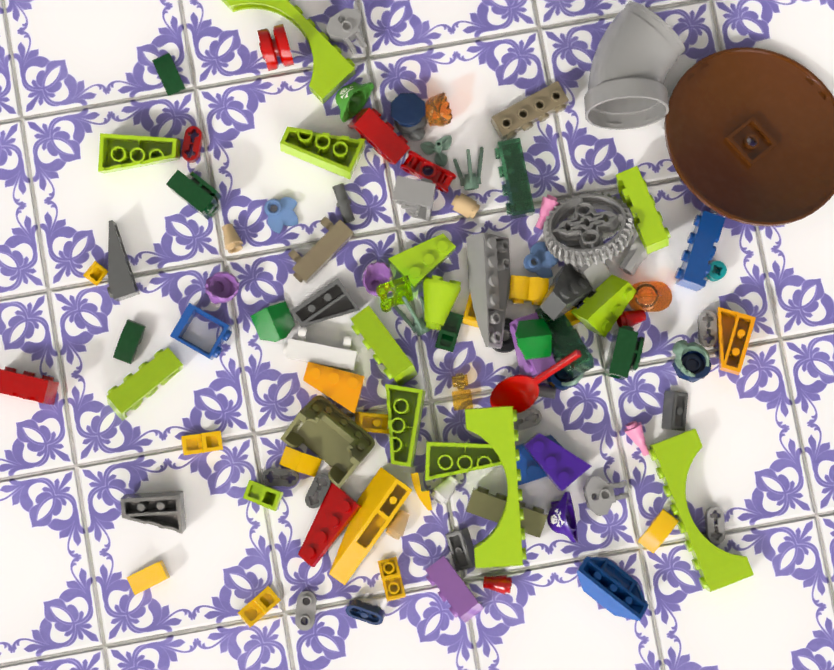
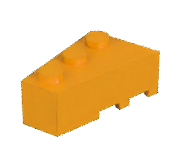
M718 307L716 313L719 370L739 375L756 317Z
M308 362L303 381L356 414L365 376Z

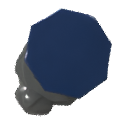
M400 93L391 102V117L394 118L395 126L402 135L409 136L412 141H421L426 134L424 128L428 123L425 101L415 93Z

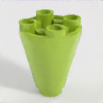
M432 275V278L425 277L423 280V300L426 328L441 330V326L444 325L461 291V282L455 280L443 281V277Z

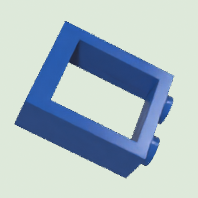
M189 303L170 337L213 360L214 357L218 358L220 355L222 343L224 341L227 342L230 338L232 327ZM196 313L223 328L209 353L182 338Z

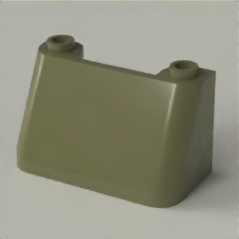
M320 395L310 400L297 414L280 438L293 448H298L303 443L332 468L328 473V477L339 489L375 446V441L370 434L328 399Z

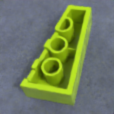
M638 166L616 174L619 195L633 215L634 227L646 253L650 254L669 246V238H671L667 227L664 228L662 224L663 218L661 213L655 208V201L648 192L647 184L642 178Z

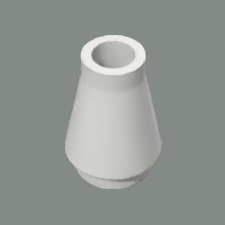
M449 476L445 481L432 489L431 497L440 505L444 502L447 503L458 482Z

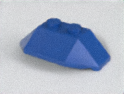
M586 556L576 571L583 591L614 616L640 621L649 605L645 601L638 582L608 558Z

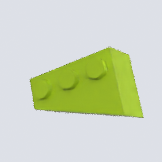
M442 233L388 258V262L415 289L425 277H428L456 250V246Z
M613 274L596 288L597 292L591 298L586 297L583 300L584 304L579 309L574 308L571 311L588 330L604 338L637 292L628 281Z

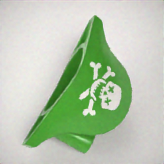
M353 82L342 87L337 92L335 100L340 109V119L343 123L362 110L374 89L373 83L358 84Z

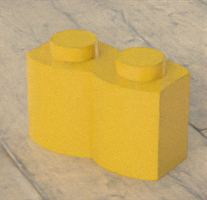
M511 275L509 300H513V304H524V301L532 302L531 305L540 306L549 289V278Z

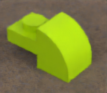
M249 480L243 498L277 511L284 492Z

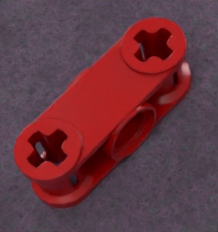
M411 150L408 151V157L404 164L400 165L402 170L420 179L432 180V183L436 184V189L444 193H448V187L452 180H455L457 177L451 171L434 164ZM426 168H431L433 173L425 175L423 171Z

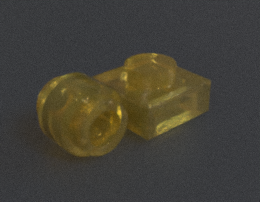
M457 373L455 376H452L453 388L457 387L458 391H452L454 411L473 408L471 389L464 390L465 386H468L467 374Z

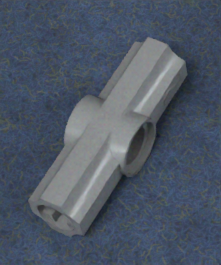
M639 236L634 240L629 248L630 251L619 266L623 272L631 276L634 275L642 261L649 255L646 253Z

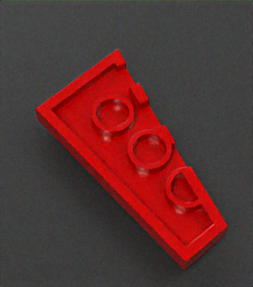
M331 483L298 555L311 567H315L362 506L342 488L339 489L334 483Z

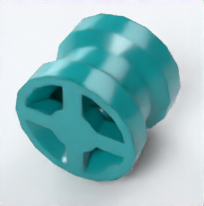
M721 261L710 263L711 269L706 278L713 282L722 279L727 272L725 264Z

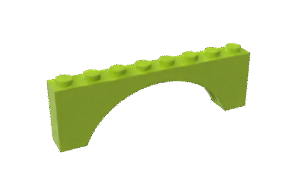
M221 0L232 12L260 9L279 14L292 22L302 32L313 54V73L309 88L323 104L356 74L353 61L349 58L345 59L341 55L342 51L335 44L332 46L328 41V36L323 31L319 32L315 28V23L310 18L306 19L302 15L303 11L297 5L293 6L289 2L290 0Z
M513 406L465 409L466 429L479 435L495 450L503 464L507 479V499L503 514L493 531L481 542L474 545L475 568L522 566L523 560H527L526 548H522V540H525V529L521 528L520 520H524L523 508H519V501L523 500L522 488L518 489V481H521V470L517 469L516 461H520L519 449H515V441H518V429L514 430V422H517V411L513 410Z
M696 428L649 445L650 458L656 462L658 467L655 468L659 479H662L664 482L663 491L666 497H670L672 502L670 504L671 511L674 516L677 515L679 520L677 523L678 529L681 534L684 533L686 541L684 543L688 552H691L694 559L691 561L695 570H698L700 573L699 582L702 588L713 592L753 576L754 573L746 556L731 554L713 545L698 530L690 515L686 500V479L694 457L703 447Z

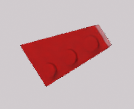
M362 109L347 126L350 129L354 128L361 135L360 138L369 142L374 147L373 149L387 162L395 165L410 149L407 145L408 141L402 135L398 136L394 132L395 128L389 122H384L380 118L381 114L376 109Z
M5 366L4 370L0 369L1 394L54 405L59 382H54V377L42 375L41 379L35 377L36 373L28 371L19 374L16 373L17 369Z

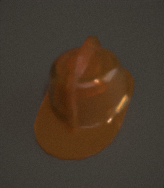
M663 282L635 283L632 286L637 292L628 304L634 310L643 309L645 312L662 311L669 307L672 302V292Z

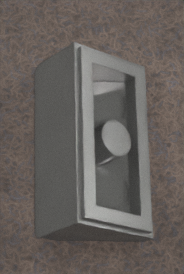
M678 391L664 392L662 429L685 431L688 393Z
M468 528L445 534L456 572L475 567L474 546Z

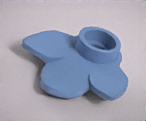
M293 198L270 199L265 203L264 211L268 216L267 222L275 233L280 234L283 225L295 226L298 224V217L293 211L298 202ZM272 206H277V211L272 212L270 209Z
M541 241L531 247L530 254L524 258L523 264L527 271L535 272L541 278L553 277L551 267L555 266L559 259L547 251L545 242ZM531 260H534L536 265H533Z

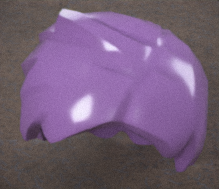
M377 261L369 264L363 273V285L366 291L374 296H383L393 291L394 277L391 268L385 262Z
M226 271L215 273L206 280L205 284L206 294H208L211 302L214 304L233 300V297L236 296L239 290L237 278L232 273Z

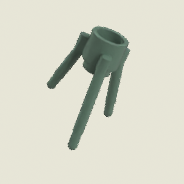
M480 147L477 177L476 173H472L470 149L466 150L468 174L464 175L465 178H463L457 159H453L460 179V186H464V190L479 189V184H481L483 147Z
M402 296L406 307L415 321L412 323L396 305H394V309L410 326L413 333H417L419 337L430 331L431 329L425 327L424 318L418 319L407 298ZM421 296L420 301L424 313V300L423 296Z

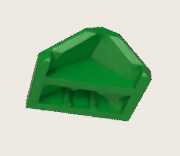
M286 301L266 307L250 316L260 340L277 342L286 338L296 325Z
M544 318L519 321L515 335L517 346L523 353L524 359L551 357L552 333Z

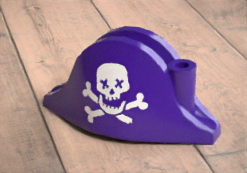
M567 491L561 500L551 502L547 522L554 532L564 534L573 543H577L575 512L570 492Z

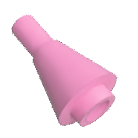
M549 194L546 197L542 196L540 217L535 227L543 229L546 216H549V211H554V206L559 205L557 202L558 198Z
M636 421L628 423L624 432L639 446L643 456L648 455L649 449L645 443L642 423H637Z

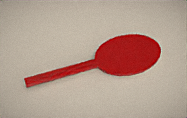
M580 350L570 353L534 378L528 375H513L505 378L493 389L490 396L491 406H513V410H516L517 413L527 410L538 398L539 383L582 356Z

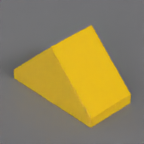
M286 446L279 464L315 477L322 459Z

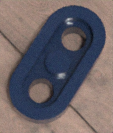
M350 600L346 607V613L357 620L372 625H380L384 620L385 612L380 607L362 602L361 600Z

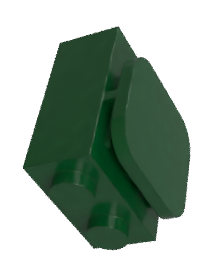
M177 170L166 183L168 188L207 220L209 217H214L219 210V204L213 197H216L218 200L221 198L218 191L193 171L190 173L193 179H189L181 171Z
M622 326L613 331L604 368V376L623 380L628 378L629 371L637 370L645 338L638 337L639 332L634 331L633 327Z

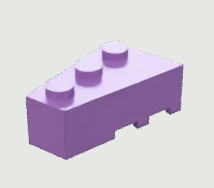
M537 312L516 318L509 323L520 374L533 378L555 364L552 352L551 357L525 360L523 353L517 346L515 335L517 323L523 320L539 319Z
M445 556L425 570L428 573L427 580L432 586L436 585L439 588L438 595L444 602H449L451 605L449 610L455 618L459 616L466 623L484 609Z

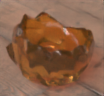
M444 92L432 96L426 101L425 116L430 127H443L451 123L453 115L449 108L450 103L446 101L447 96H445L446 93Z

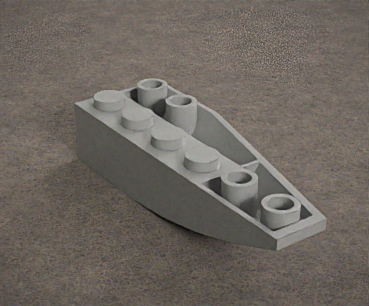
M482 232L466 237L470 294L485 346L500 349L503 342L510 284L509 238Z

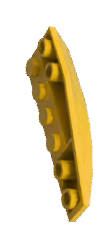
M382 467L359 497L357 502L362 507L349 522L329 572L332 577L343 585L348 582L412 492L410 487Z

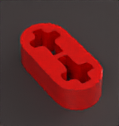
M196 126L188 127L184 134L181 153L184 160L189 163L196 162L201 152L203 134ZM196 131L199 136L195 137L194 143H192V138L189 135ZM191 146H193L192 150L195 155L189 158L186 152H190Z

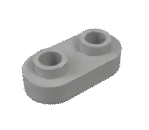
M303 591L297 597L295 624L297 628L303 631L311 629L315 623L317 598L312 591ZM304 598L310 599L308 605L303 603ZM303 617H306L308 619L307 624H303L301 622V619Z

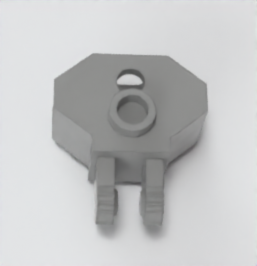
M345 8L329 18L326 31L330 41L342 42L348 46L352 54L357 53L351 41L357 39L362 48L367 46L360 34L362 15L358 9Z
M599 476L588 477L583 487L587 508L596 515H607L612 503H615L616 500L630 497L629 493L626 492L619 495L614 494L613 488L626 486V481L612 484L605 482ZM595 493V494H596V498L593 500V499H592V494Z

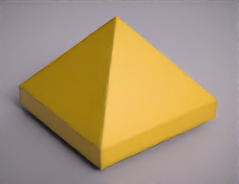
M94 261L83 276L97 286L106 276L108 270Z

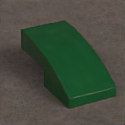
M170 53L152 60L168 96L186 89Z
M450 311L444 325L439 330L435 344L436 348L449 352L454 351L464 315Z
M128 319L120 335L113 358L132 364L146 326Z

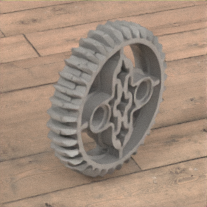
M595 191L593 194L587 192L582 195L579 193V196L576 197L572 195L571 199L565 198L564 203L559 202V206H554V211H549V216H546V221L544 222L543 238L549 252L555 258H558L560 262L565 261L567 265L572 263L573 266L579 264L581 267L587 264L590 267L591 264L595 263L598 265V262L601 261L605 264L606 259L612 260L613 256H618L619 252H624V248L628 247L634 233V220L626 203H623L621 199H617L616 196L611 197L609 193L604 195L603 192L597 194ZM595 209H602L606 211L596 213ZM574 214L573 219L565 220L567 217ZM617 233L614 238L603 244V239L612 237ZM580 244L582 249H574L567 246Z

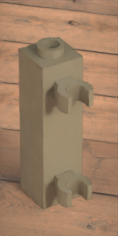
M325 216L320 222L328 232L303 257L294 249L288 253L289 257L297 263L292 270L295 272L293 276L300 283L304 281L308 284L354 237V232L344 222L339 220L334 225Z

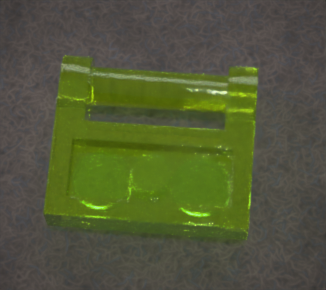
M408 275L376 287V293L380 297V307L383 312H389L392 307L400 304L405 305L402 296H405L409 302L414 300ZM392 291L393 297L388 298V292Z

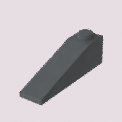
M111 220L109 221L108 283L110 287H107L110 298L119 302L139 295V291L117 223Z

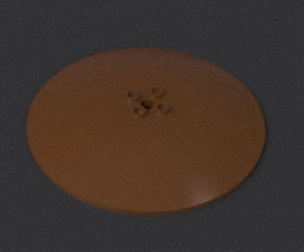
M741 47L725 49L704 57L681 77L669 98V112L666 114L664 121L665 140L676 172L687 188L701 202L715 212L744 224L781 226L794 223L812 215L834 195V97L814 73L783 54L761 48ZM747 138L754 140L755 146L749 145Z

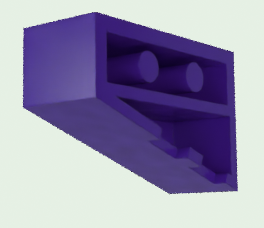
M536 433L522 445L559 491H563L592 467L541 433Z

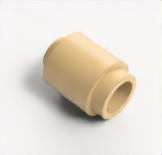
M463 193L460 196L456 195L451 203L454 206V211L474 219L480 208L477 201Z

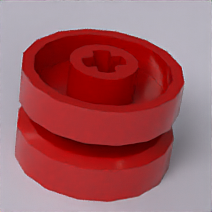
M283 24L273 27L274 39L271 38L270 31L267 28L257 30L263 60L266 61L268 71L278 69V56H280L283 66L294 65Z

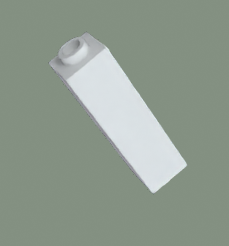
M299 327L297 340L289 338L288 343H284L283 354H286V359L307 363L312 362L349 371L355 370L358 352L350 350L353 339L350 336H344L343 347L337 348L305 342L308 329Z

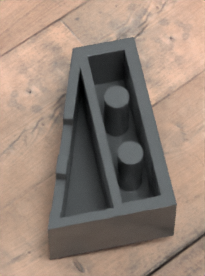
M565 263L553 278V282L540 308L554 321L580 305L593 288L586 279L582 278L569 264Z
M337 278L290 312L299 325L305 327L356 312L360 309Z
M183 491L125 494L120 499L123 519L158 526L161 529L166 528L181 534L186 529Z

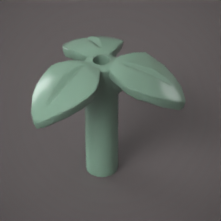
M451 135L443 136L435 142V145L432 142H423L420 144V148L427 155L436 153L435 163L444 167L448 162L447 155L442 153V150L450 148L452 137Z

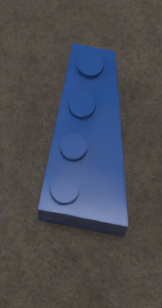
M705 210L696 215L693 222L695 229L693 232H690L687 243H689L688 249L684 250L681 256L682 266L681 268L678 267L674 278L677 279L675 284L696 292L706 286L707 281L704 279L711 269V265L708 262L715 255L716 246H714V242L717 243L720 239L725 222L724 217Z

